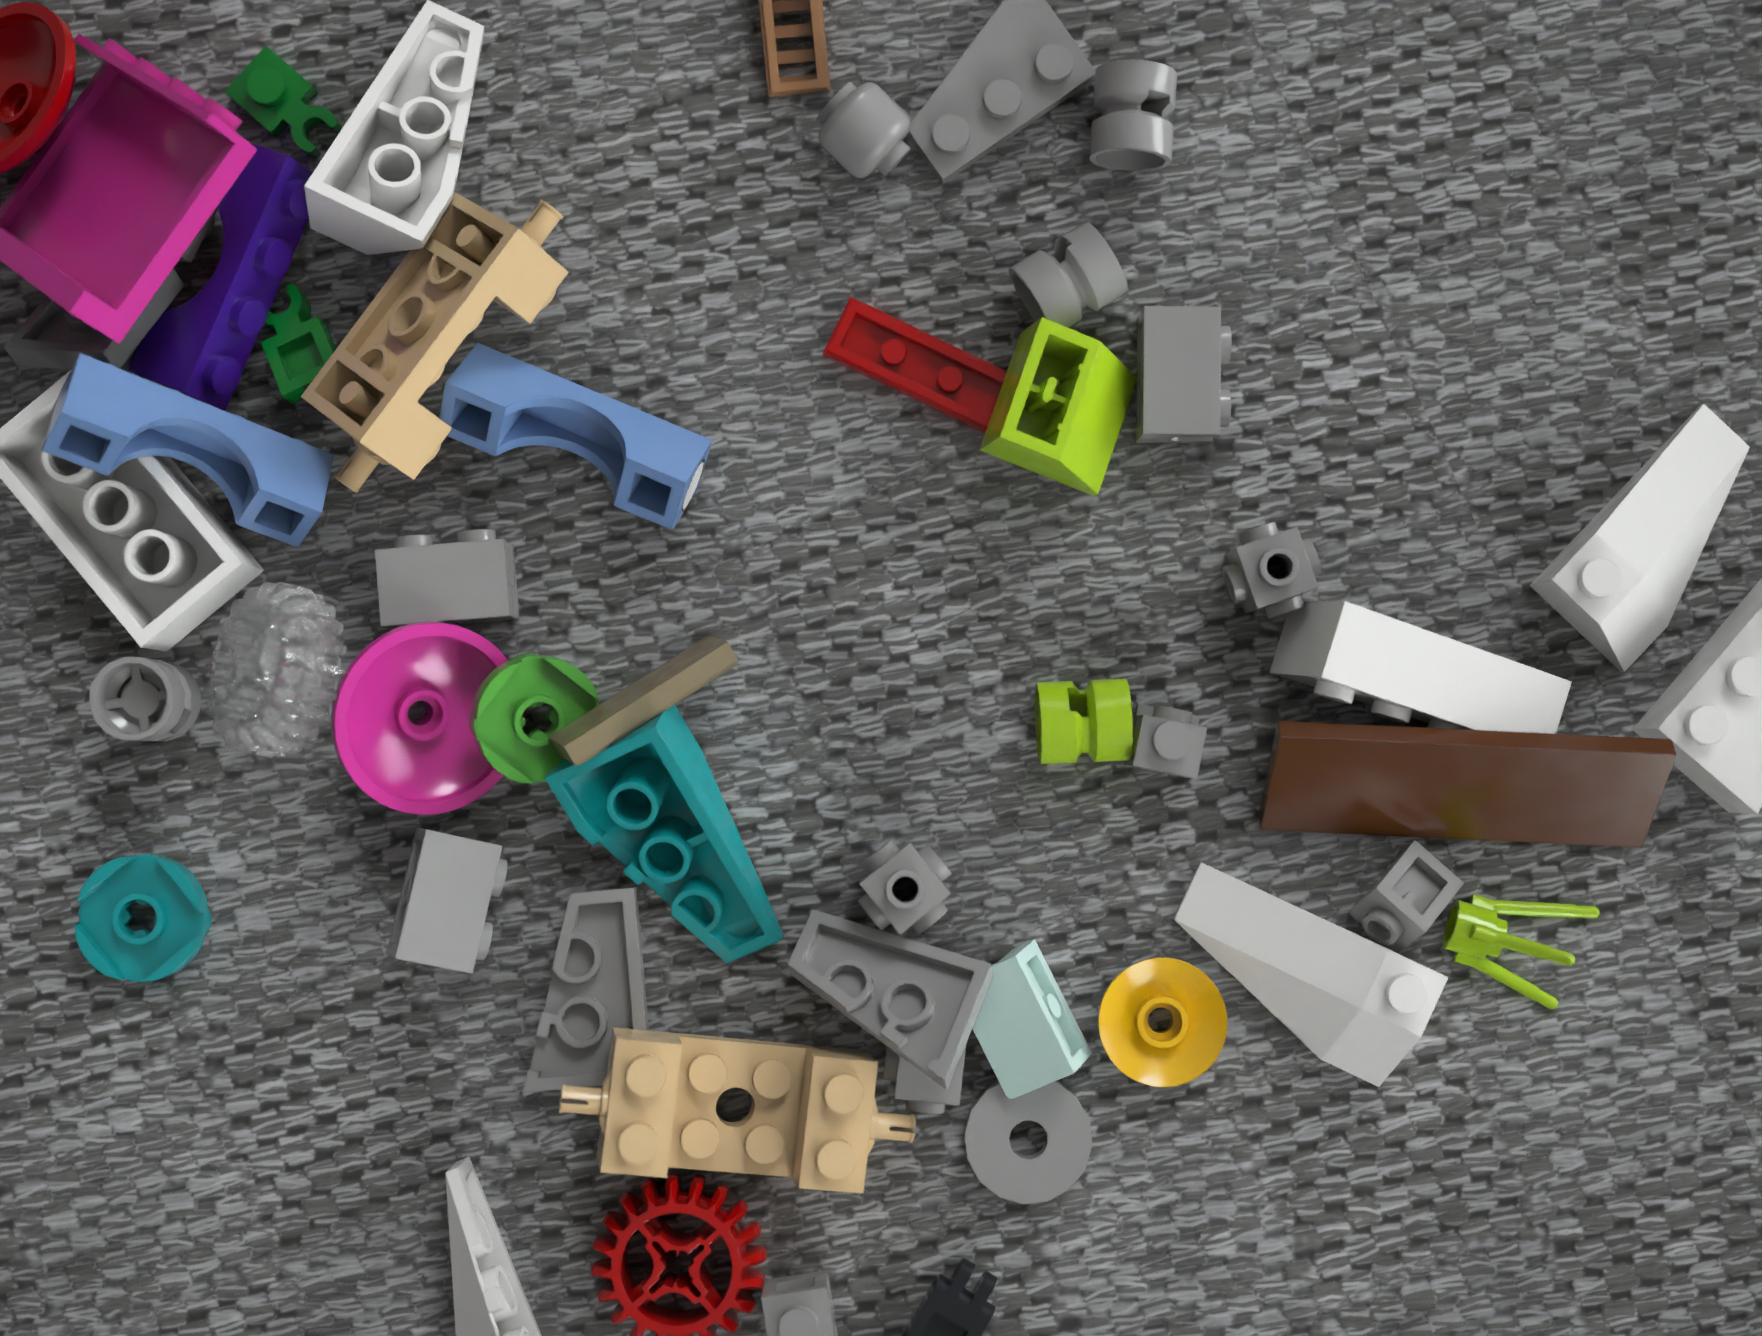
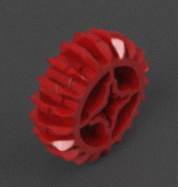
M671 1172L666 1178V1194H661L658 1184L652 1178H648L641 1185L642 1197L645 1203L635 1194L626 1191L619 1199L621 1209L625 1215L615 1211L607 1212L602 1223L613 1235H598L594 1240L593 1249L608 1258L595 1261L591 1267V1274L599 1279H612L599 1289L597 1298L599 1302L619 1300L620 1303L613 1310L610 1320L612 1324L617 1325L629 1316L632 1317L635 1323L629 1336H643L646 1328L657 1332L656 1336H693L695 1332H698L699 1336H718L715 1322L725 1331L734 1333L740 1323L734 1309L742 1313H752L756 1300L746 1289H762L765 1274L750 1266H756L765 1262L767 1249L759 1245H746L760 1235V1223L748 1222L738 1226L737 1222L747 1212L748 1204L742 1199L735 1202L728 1210L725 1209L722 1203L725 1201L729 1187L724 1183H720L716 1187L712 1198L701 1194L705 1185L704 1175L696 1174L690 1185L689 1192L681 1191L679 1173ZM671 1213H683L696 1216L708 1224H703L693 1232L682 1233L675 1231L666 1221L660 1223L656 1217ZM637 1229L647 1239L644 1247L651 1255L654 1266L638 1285L633 1280L628 1263L630 1239ZM723 1238L731 1256L732 1276L727 1287L720 1294L712 1285L713 1276L706 1268L704 1259L712 1252L713 1246ZM697 1247L689 1266L688 1274H683L682 1268H680L678 1274L670 1270L661 1278L671 1255L670 1250H676L678 1257L680 1250L690 1254ZM675 1292L684 1295L693 1305L700 1302L703 1306L690 1310H674L654 1303V1301L666 1293Z

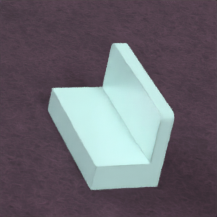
M1034 939L1011 950L997 963L992 964L994 976L972 1028L1005 1095L1009 1099L1017 1098L1074 1074L1092 1054Z

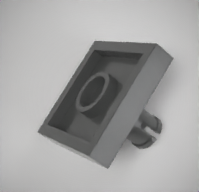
M173 268L120 344L69 313L46 296L4 348L18 367L71 370L77 357L82 353L144 378L128 370L137 351L138 344L181 291L184 284Z

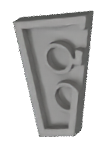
M1003 0L913 119L907 136L943 185L1094 81L1096 70L1046 0Z
M637 886L570 893L552 966L553 973L544 1011L541 1012L536 1033L537 1040L530 1069L527 1071L522 1093L561 1090L562 1084L580 1087L602 1086L607 1075L612 1027L649 1030Z
M813 909L788 962L790 973L794 978L945 1090L949 1088L994 976L990 963Z

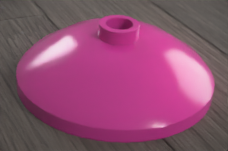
M419 622L404 625L372 641L355 657L345 671L338 685L332 707L331 726L334 747L350 779L363 792L380 804L396 811L416 815H433L453 811L472 803L487 793L498 783L503 775L491 766L479 752L474 735L471 733L468 725L469 715L480 685L496 667L507 662V658L496 646L481 635L464 627L444 622ZM417 701H424L426 705L425 715L418 721H410L408 717L410 706Z

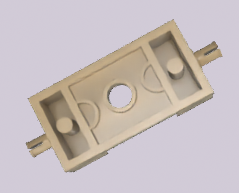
M454 192L451 204L424 247L408 252L301 395L304 400L353 437L357 449L339 473L334 476L343 485L358 493L378 463L393 465L414 480L423 467L435 458L440 450L441 443L452 430V427L417 401L426 389L440 378L445 364L464 338L479 326L484 312L491 302H496L531 324L540 310L552 301L557 287L569 272L541 247L557 223L563 219V215L550 204L540 200V204L522 228L519 229Z
M612 1027L607 1075L602 1083V1088L562 1084L559 1113L598 1115L601 1125L597 1151L600 1173L667 1178L668 1168L792 1177L799 1189L861 1194L864 1193L867 1158L875 1139L908 1141V1143H912L915 1133L910 1128L916 1129L914 1114L878 1112L874 1097L878 1061L867 1051ZM731 1088L746 1090L752 1099L749 1113L745 1118L737 1122H727L721 1119L716 1112L718 1098L723 1092Z

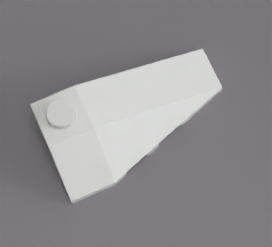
M1705 404L1700 405L1530 586L1617 669L1625 672L1668 627L1750 447Z
M470 1157L459 1160L445 1172L456 1336H542Z

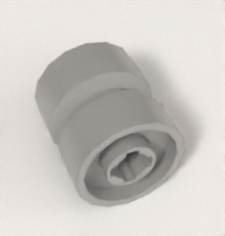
M1135 59L1116 60L1104 63L1096 68L1093 108L1102 116L1094 120L1091 126L1089 160L1094 165L1105 169L1141 172L1160 170L1170 166L1174 126L1165 117L1173 113L1175 109L1177 72L1174 68L1163 63Z
M1086 221L1056 239L1054 253L1051 255L1038 250L1009 269L1013 286L1034 322L1044 317L1071 328L1081 322L1083 308L1088 306L1095 311H1099L1128 292L1127 280L1116 256L1099 231Z
M122 657L109 662L97 673L90 688L89 707L95 722L106 734L115 738L132 741H169L182 736L194 725L200 712L201 693L196 679L180 665L171 661L144 657Z

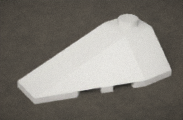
M430 0L426 1L304 185L311 229L366 255L422 249L454 197L482 48L483 25Z
M1199 862L1173 918L1319 1059L1378 1087L1421 1038L1449 978L1202 862Z

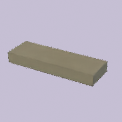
M708 635L549 736V739L559 756L575 766H580L728 671L739 660L727 641Z

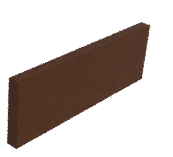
M1278 721L1259 809L1260 829L1642 848L1677 754L1671 739Z

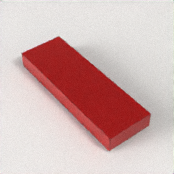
M851 296L823 351V356L983 433L987 430L1007 372Z

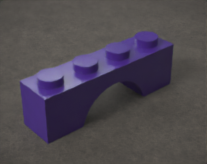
M253 143L251 144L258 150L216 207L223 226V247L220 260L212 277L205 287L192 299L178 307L167 309L163 312L140 342L128 369L156 384L177 390L186 396L224 411L240 381L242 371L258 334L265 324L266 316L282 279L291 264L292 256L309 220L304 185L313 172L286 154Z

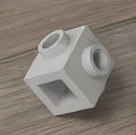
M1275 522L1240 533L1239 538L1242 545L1225 554L1228 565L1222 567L1224 581L1233 602L1241 601L1245 614L1264 608L1268 619L1305 607L1301 595L1319 588L1315 576L1321 574L1320 560L1312 541L1309 538L1302 540L1298 527L1279 533ZM1271 556L1279 557L1285 574L1284 579H1275L1268 573L1267 562Z
M890 840L862 863L868 874L860 880L859 884L866 894L858 902L881 930L892 924L901 935L912 926L919 935L948 911L942 901L951 892L943 881L952 873L929 844L918 851L910 840L900 848ZM900 877H911L918 884L916 896L909 901H901L893 894V884Z

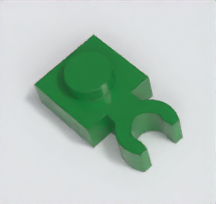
M265 46L224 91L276 139L289 125L295 144L312 158L317 159L321 154L308 139L309 130L314 125L325 124L336 134H339L342 130L340 122L328 109L321 106H307L318 92L268 46Z
M293 283L286 286L291 301L289 308L281 314H275L271 306L266 316L265 323L277 335L261 342L280 393L291 405L303 399L301 395L337 349L327 324L318 315L310 319V302Z

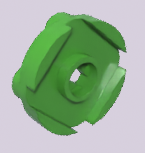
M523 653L510 661L502 663L484 679L473 700L468 725L471 733L474 735L479 752L499 773L520 783L536 784L534 781L545 782L547 773L565 761L564 758L559 756L549 736L598 706L597 701H599L594 685L587 676L568 662L554 656ZM542 702L547 703L550 708L545 716L552 722L546 732H542L535 728L529 735L525 734L522 730L526 722L522 716L523 712L529 706L537 708Z

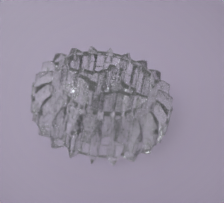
M264 582L260 588L249 587L243 599H234L231 604V616L221 618L219 622L221 628L220 635L217 640L211 641L214 649L212 659L205 665L210 669L209 681L204 686V692L211 697L206 707L207 715L214 718V733L223 736L225 745L236 747L237 750L251 753V755L272 758L273 755L285 757L287 753H300L306 742L316 741L319 735V724L330 722L329 708L332 701L338 698L336 691L339 678L346 674L341 669V658L347 652V646L339 642L344 631V624L335 620L336 608L334 605L325 602L323 595L314 593L312 589L284 582Z

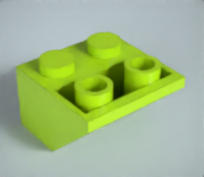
M1041 317L1019 335L980 451L1089 495L1096 496L1099 494L1137 378L1101 341Z

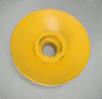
M1148 958L1125 968L1107 987L1098 1013L1099 1036L1110 1060L1129 1078L1153 1087L1179 1086L1201 1076L1218 1058L1227 1034L1226 1007L1216 985L1197 967L1175 958ZM1156 1008H1166L1171 1014V1023L1163 1031L1151 1029L1148 1023L1150 1013Z

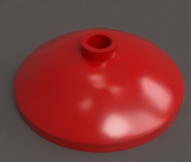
M19 2L0 8V174L8 172L25 162L49 139L68 107L75 85L77 64L72 33L61 17L38 3Z

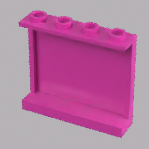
M78 33L74 42L103 64L0 206V261L69 313L120 344L258 149L236 132L242 121L209 97L205 99L176 77L171 79L153 64L142 57L136 58L110 38L101 47Z

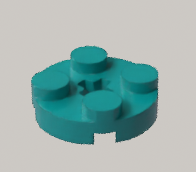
M153 853L119 857L105 863L93 872L80 890L77 903L81 902L78 911L79 923L74 924L76 941L82 954L99 972L118 980L127 979L134 982H146L173 975L188 965L201 949L205 935L210 929L212 919L207 905L206 894L195 875L178 861ZM137 901L141 906L151 905L156 913L153 918L155 927L151 933L145 928L135 932L131 930L128 923L135 916L130 908L134 902Z

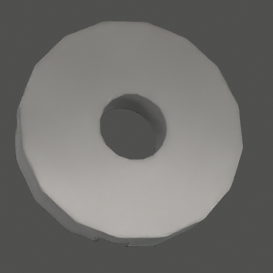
M1058 1080L1014 1099H1009L1005 1095L999 1081L990 1084L971 1105L964 1130L967 1160L979 1182L998 1197L1020 1204L1048 1202L1070 1190L1086 1170L1092 1149L1090 1120L1077 1096ZM1030 1120L1037 1122L1046 1131L1044 1146L1040 1151L1032 1155L1017 1153L1010 1145L1009 1137L1012 1129L1022 1121Z

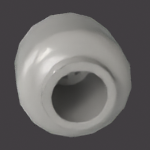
M851 81L848 82L827 103L816 118L823 125L819 132V143L855 178H865L876 169L886 177L911 150L903 142V139L910 130V117L873 82H867L858 87Z

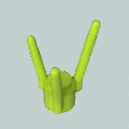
M1472 894L1469 903L1460 900L1454 902L1449 913L1442 944L1444 949L1455 952L1453 962L1474 967L1527 998L1549 1009H1555L1558 1006V1001L1555 997L1485 957L1486 955L1498 957L1502 948H1506L1546 961L1549 960L1571 966L1575 963V956L1548 945L1507 934L1508 923L1506 920L1497 918V914L1594 919L1599 916L1600 911L1595 906L1493 900Z

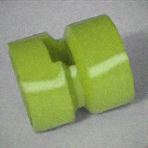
M1127 678L1090 680L1084 690H1078L1073 681L1036 682L1035 726L1039 764L1076 763L1081 753H1087L1093 762L1130 761L1133 746L1131 695Z

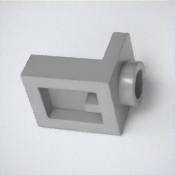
M1414 840L1399 854L1373 888L1353 905L1349 913L1363 926L1365 932L1374 941L1383 944L1389 950L1400 953L1427 932L1464 882L1420 843Z

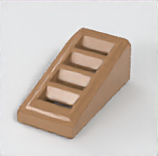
M758 0L768 97L830 92L822 0ZM809 11L810 23L774 26L773 14ZM812 36L813 48L777 52L776 39ZM815 61L816 74L779 77L778 65Z

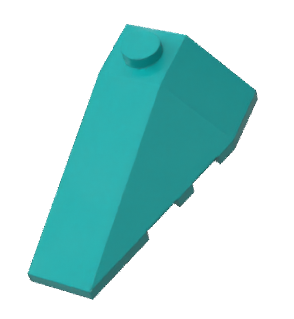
M676 705L662 712L582 765L575 766L565 760L547 773L545 780L576 831L593 846L599 842L625 865L623 873L638 886L644 882L671 906V915L726 964L782 940L784 933L703 751Z

